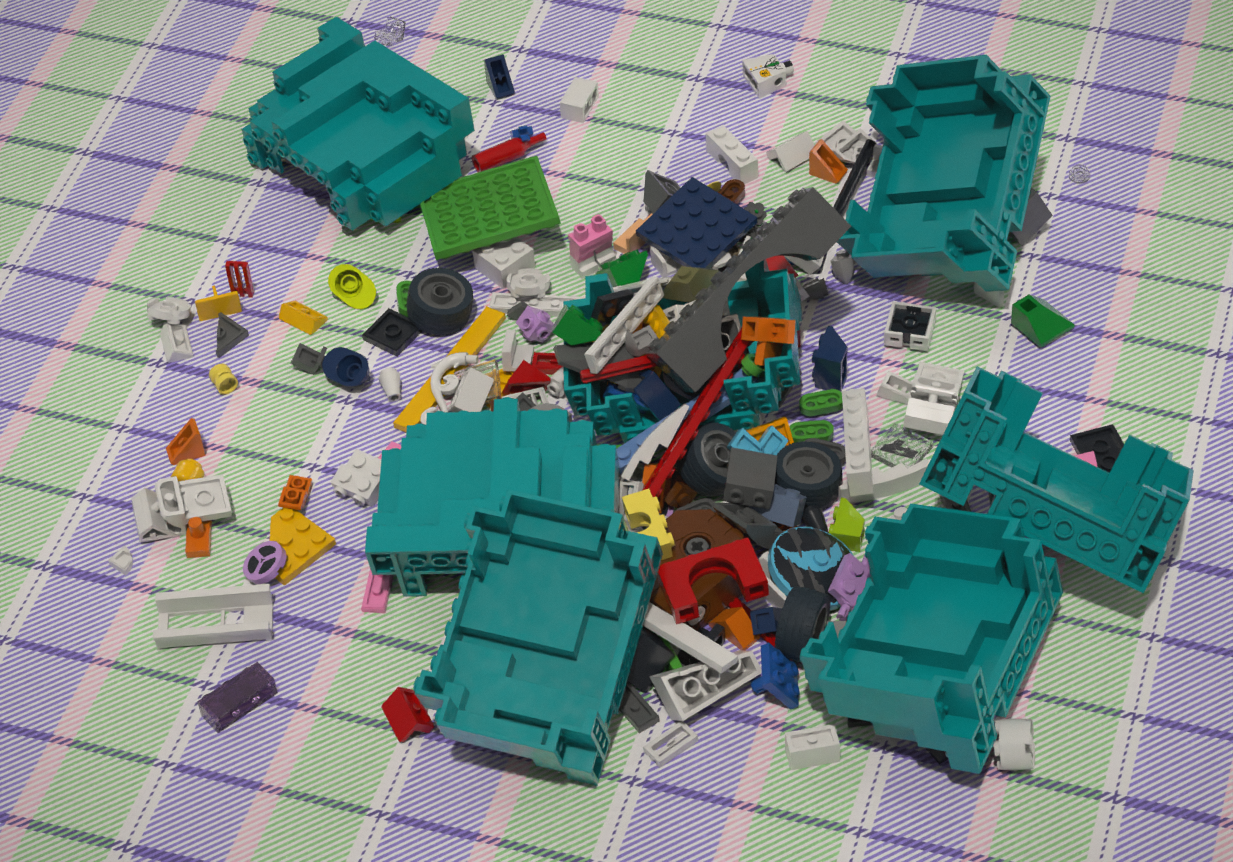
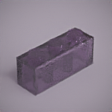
M256 662L250 667H246L232 679L225 681L211 693L204 695L197 702L201 716L217 733H220L278 694L274 678Z

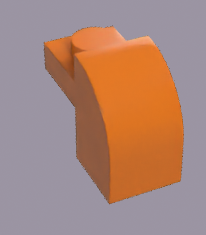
M743 316L741 340L794 344L796 320Z

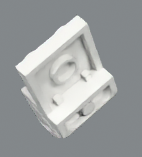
M920 362L912 383L911 398L909 397L903 427L913 431H926L936 436H943L956 408L964 370Z
M223 474L179 482L177 476L163 478L155 483L156 492L143 488L131 497L140 543L186 535V524L193 517H199L202 521L232 516Z

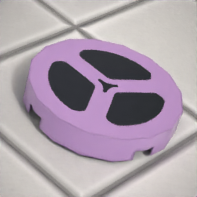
M267 541L259 544L248 554L244 561V576L255 584H264L271 581L279 574L277 572L279 568H283L287 557L285 549L276 541Z

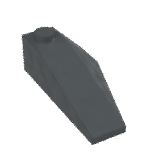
M594 342L575 345H555L553 350L558 364L579 373L581 370L589 369L584 354ZM624 342L606 364L640 356L629 354ZM643 370L599 381L605 383L606 380L618 384L617 388L634 392V388L642 381L638 374Z

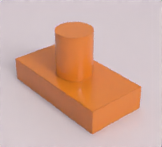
M193 517L188 521L185 549L187 558L210 556L212 520L202 521L199 517Z

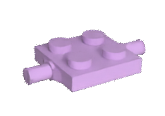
M851 553L844 555L829 587L828 592L841 605L836 616L840 621H846L849 612L856 605L858 595L862 593L867 578L871 576L868 558L865 557V554L862 562Z

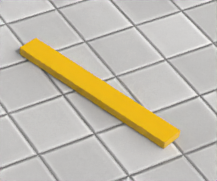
M486 306L448 355L460 352H467L468 355H477L506 319L505 313ZM469 364L467 366L460 365L457 368H450L444 373L440 383L446 384L443 381V377L449 374L459 378ZM431 376L393 422L394 428L406 432L407 425L421 424L420 417L426 409L438 405L431 391Z

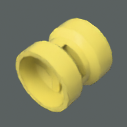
M226 364L215 365L210 370L209 378L215 384L220 394H229L237 388L238 380Z

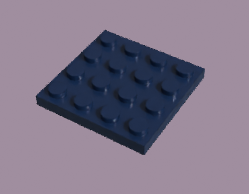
M691 177L636 230V236L682 266L711 269L758 223L755 215L694 177Z

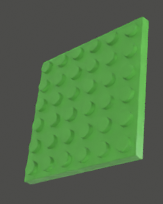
M537 155L458 178L420 203L436 260L448 259L459 253H468L476 248L488 247L493 243L503 240L509 241L520 235H529L537 230L549 229L561 224Z

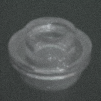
M1077 164L1069 171V179L1074 183L1082 184L1090 179V172L1085 165Z

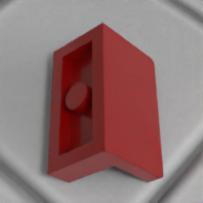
M397 687L381 706L399 742L404 743L414 731L430 733L435 727L426 709L412 689Z

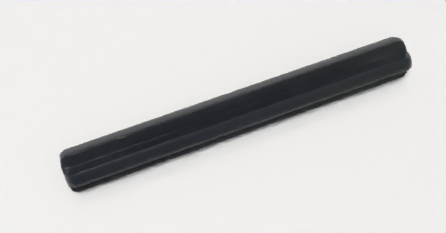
M871 139L866 140L833 206L841 216L873 154V147L877 144Z

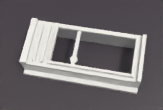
M270 584L155 593L159 618L158 630H153V641L156 643L157 650L166 647L266 639V642L272 641L273 600ZM244 611V623L225 625V612ZM221 613V625L168 629L169 617Z

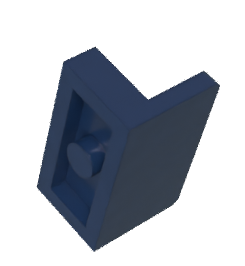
M645 369L638 374L642 381L634 388V392L658 421L674 412L681 405L654 371Z

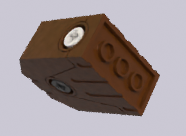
M711 509L676 510L666 518L668 528L665 529L666 533L671 532L675 543V546L671 547L673 557L661 560L660 565L709 550L713 547L732 543L735 540L744 539V535L737 527L733 528L722 516L716 515ZM710 573L696 580L692 590L698 602L700 617L683 623L696 631L703 628L726 609L730 602H733L735 598H739L742 595L736 580L724 573ZM656 577L650 603L673 616L659 585L658 577Z

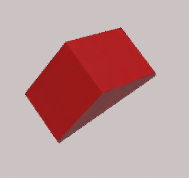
M523 360L508 379L502 394L507 396L543 387L546 392L547 385L550 384L551 379Z

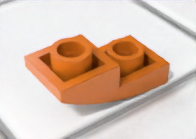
M289 475L287 485L283 487L278 507L302 510L312 487V478Z

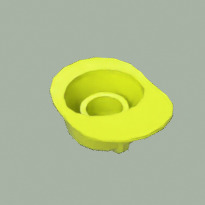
M341 264L331 270L328 277L330 290L347 305L354 309H364L374 302L376 297L375 285L359 269L350 264Z

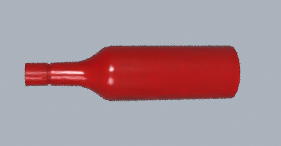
M542 132L530 137V140L525 142L516 137L472 155L473 166L477 173L499 167L522 157L529 147L546 140V135Z

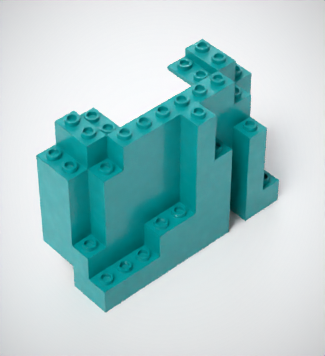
M334 17L317 28L319 34L318 44L272 72L274 77L273 84L276 89L258 99L255 105L248 108L250 124L242 128L244 137L242 140L247 149V159L251 164H255L261 169L269 166L271 169H275L282 174L284 168L281 157L286 158L295 167H299L307 175H311L319 183L326 185L331 200L330 206L338 214L337 220L342 226H346L353 231L372 218L375 222H379L386 227L462 176L459 160L467 155L464 138L475 131L470 102L467 96L374 40L365 46L361 31L340 18Z
M987 54L897 65L893 76V83L870 86L866 99V106L871 110L869 124L884 138L873 190L870 194L868 211L863 209L855 200H850L845 220L851 227L837 243L873 278L905 275H944L951 283L976 282L985 292L1009 290L1017 250L1007 241L1008 233L1022 231L1050 102V94L1031 74L1010 76L1006 71H1002Z
M766 259L757 263L745 272L747 280L735 283L728 296L730 315H738L741 327L743 316L796 320L794 344L783 343L781 356L764 359L765 377H758V383H753L752 376L724 380V386L731 404L700 423L698 427L713 422L729 426L733 430L741 428L747 430L760 426L759 413L767 414L779 411L778 401H781V391H784V387L800 385L797 331L800 330L799 322L802 321L801 298L794 274H788L787 269L769 271ZM608 274L585 276V298L563 301V307L565 304L569 307L573 304L581 309L585 314L584 317L589 320L597 297L614 293ZM662 298L657 305H660L662 310L674 305H685L689 302ZM617 316L612 317L611 323ZM754 341L748 347L750 354L756 353L758 341ZM564 367V392L574 416L589 415L590 420L593 421L597 436L620 433L623 442L626 443L659 422L650 410L644 414L639 412L632 393L605 396L604 398L603 394L607 387V380L605 383L598 380L585 384L581 381L579 372ZM662 371V372H661V375H660V379H661L662 382L665 384V382H664V380H663V371ZM668 388L681 405L679 407L691 401Z
M977 366L919 485L964 506L973 486H978L994 494L987 514L1021 519L1024 536L1041 540L1043 545L1144 594L1166 552L1167 542L1190 500L1194 470L1172 460L1173 452L1152 442L1149 444L1129 434L1110 473L1024 432L1043 392L1022 383L1021 379L1002 370L997 376Z
M510 397L494 399V411L468 412L462 410L458 412L436 411L434 413H427L426 425H407L406 438H402L401 449L382 450L377 513H373L372 526H368L366 532L365 554L372 575H397L403 597L427 596V585L423 574L466 573V558L468 555L466 547L470 537L464 528L465 516L471 512L472 506L501 512L499 510L502 497H506L508 489L618 513L620 468L616 445L600 444L597 446L593 421L579 420L577 422H570L568 410L558 408L552 410L529 409L528 411H520L518 399Z
M508 489L506 497H502L499 510L501 512L472 506L471 512L465 516L464 528L470 537L466 547V552L468 553L466 558L467 570L465 576L462 575L459 581L460 593L458 599L455 598L452 604L453 616L451 622L448 621L445 627L444 634L446 638L444 645L441 644L437 655L432 657L430 664L432 672L422 670L420 677L417 676L415 679L413 690L424 708L436 710L435 722H437L436 725L445 738L533 759L536 766L565 772L570 780L598 786L611 740L608 734L612 714L618 715L663 552L657 537L629 531L623 514Z
M910 503L906 513L902 514L901 520L875 516L870 526H867L865 539L868 540V544L865 549V557L868 558L871 576L867 578L862 593L858 595L856 605L849 612L847 622L844 628L839 631L838 637L834 623L828 622L825 630L820 633L819 639L810 638L807 645L802 648L800 661L803 663L805 678L808 680L810 690L823 693V701L826 703L829 714L870 721L873 724L876 735L917 742L919 747L946 751V757L949 759L951 769L980 774L997 738L993 718L994 716H1007L1062 597L1063 589L1057 559L1044 556L1041 540L1025 538L1022 522L1019 518Z

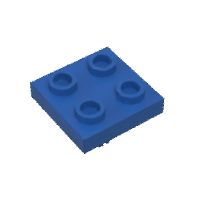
M769 642L762 645V676L751 680L753 691L756 694H760L768 690L789 709L798 707L800 691L798 687L797 675L799 671L797 665L786 658L780 650H777Z

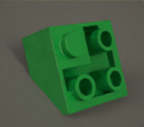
M637 249L619 256L618 259L600 265L602 269L595 273L596 275L607 273L612 287L639 282L648 257L647 250L639 252Z
M1028 294L1012 304L1011 323L1040 348L1075 326L1074 323L1046 300Z
M565 304L551 331L568 344L575 345L596 341L604 332V327L592 317L589 320L585 318L583 311L572 304L569 307Z

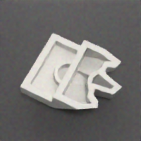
M843 120L820 138L823 139L839 160L845 163H855L866 140H872L861 128L855 131Z

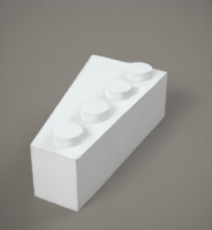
M739 650L732 652L738 656L737 663L722 674L705 663L698 662L649 677L671 720L684 721L762 673V669L753 651Z

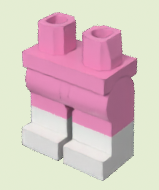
M600 214L593 216L591 223L588 225L584 223L575 225L574 232L568 234V239L571 241L569 244L570 266L582 279L597 272L598 267L602 269L600 265L616 259L612 249L613 230L606 224V220Z

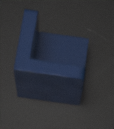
M768 607L750 611L753 635L776 632L782 608Z

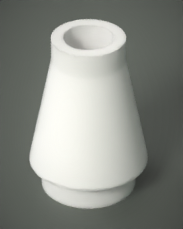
M392 367L383 369L380 372L379 382L390 402L400 400V373Z

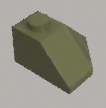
M681 266L664 288V296L662 298L689 303L697 300L695 295L702 288L707 289L712 284L711 278L719 271Z

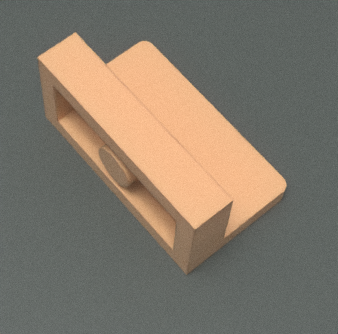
M651 213L644 220L639 218L613 242L614 249L623 254L639 250L646 242L636 236V230L653 214Z

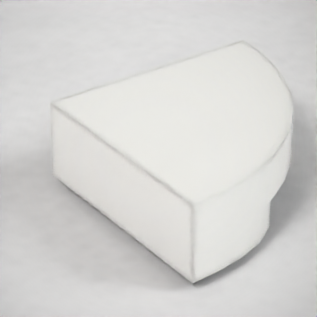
M126 546L122 547L108 560L110 566L125 576L130 572L133 565L130 550Z

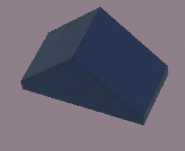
M504 54L484 59L486 82L495 99L515 94Z

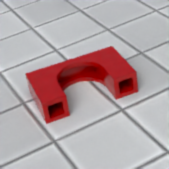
M748 537L719 547H713L697 554L688 555L678 560L666 562L659 566L657 573L659 585L676 625L700 617L698 602L693 593L692 586L696 580L706 574L724 573L734 578L746 602L769 595L767 577Z

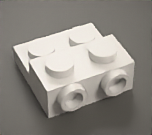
M355 449L347 464H341L330 483L334 488L333 491L341 497L346 495L351 497L359 505L364 506V504L373 507L379 496L381 459Z

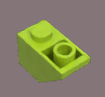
M841 497L839 507L835 506L833 520H835V524H830L829 534L843 542L850 551L860 552L865 535V519L846 498Z

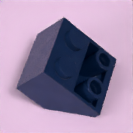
M828 326L825 334H821L819 348L813 352L812 363H815L812 371V378H815V388L822 390L836 389L842 392L847 380L848 347L832 326Z

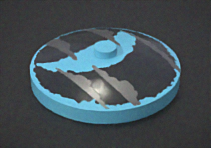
M795 527L781 533L772 544L768 553V568L773 581L786 596H788L794 586L823 592L830 597L831 611L841 608V605L828 592L829 587L844 555L852 554V552L843 542L828 532L812 527Z

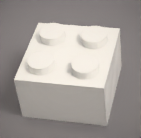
M514 237L509 241L503 240L493 243L488 247L473 249L475 269L502 289L507 287L508 274L512 273L513 276L517 274L519 269L535 268L533 248L518 237Z

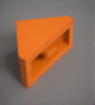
M823 139L818 140L809 152V174L836 184L848 170Z
M190 418L166 447L172 465H177L182 460L197 459L205 456L200 432L193 418Z
M743 607L725 609L709 622L711 628L716 623L725 627V639L740 650H747L760 639V635H753L752 622Z

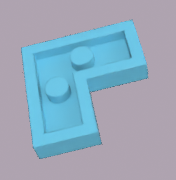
M769 426L758 441L744 428H741L734 435L727 448L729 450L732 447L777 455L789 440L773 426Z

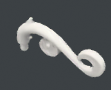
M467 352L454 353L431 365V368H435L431 375V391L441 411L448 412L443 395L455 393L459 386L457 376L453 374L443 377V381L446 384H441L442 376L452 367L457 368L460 365L478 364V355H468ZM436 407L428 408L422 413L420 417L421 424L426 425L427 413L438 411Z

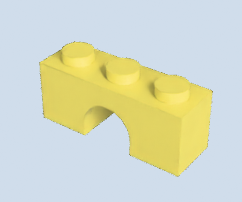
M649 489L623 496L624 512L631 529L640 526L648 527L637 533L658 538L663 552L661 560L673 557L671 547L675 546L671 532L666 533L665 529L668 526L664 514L659 515L658 511L661 509L657 497H652Z

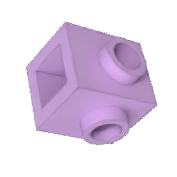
M527 306L516 321V324L524 332L523 336L531 342L535 340L544 343L552 332L551 329L554 325L550 320L551 316L547 312L531 306Z

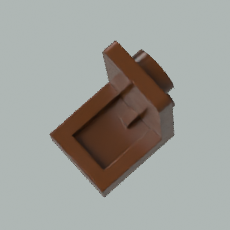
M675 469L671 478L670 491L663 500L670 506L680 508L690 504L698 493L684 482L680 473Z

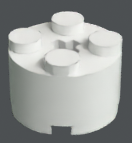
M1032 719L995 720L998 741L994 742L995 756H997L998 770L1033 769L1035 766V743H1033L1034 727Z

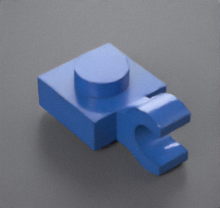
M527 125L519 126L518 129L510 131L511 139L517 137L522 142L529 141L530 136L534 134L532 126L527 127Z

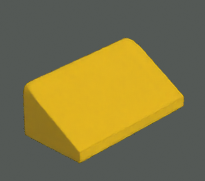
M296 300L281 304L279 313L280 320L309 335L315 333L328 320L327 316Z

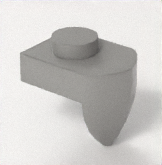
M840 251L831 260L832 270L841 282L848 284L853 276L856 261L851 258L847 251Z
M650 325L631 334L630 330L626 332L625 345L629 354L641 356L649 351L648 345L657 338Z

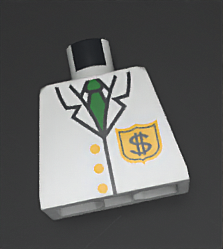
M774 54L742 60L743 77L758 98H762L785 87L786 74L794 72V67L790 60L780 63Z

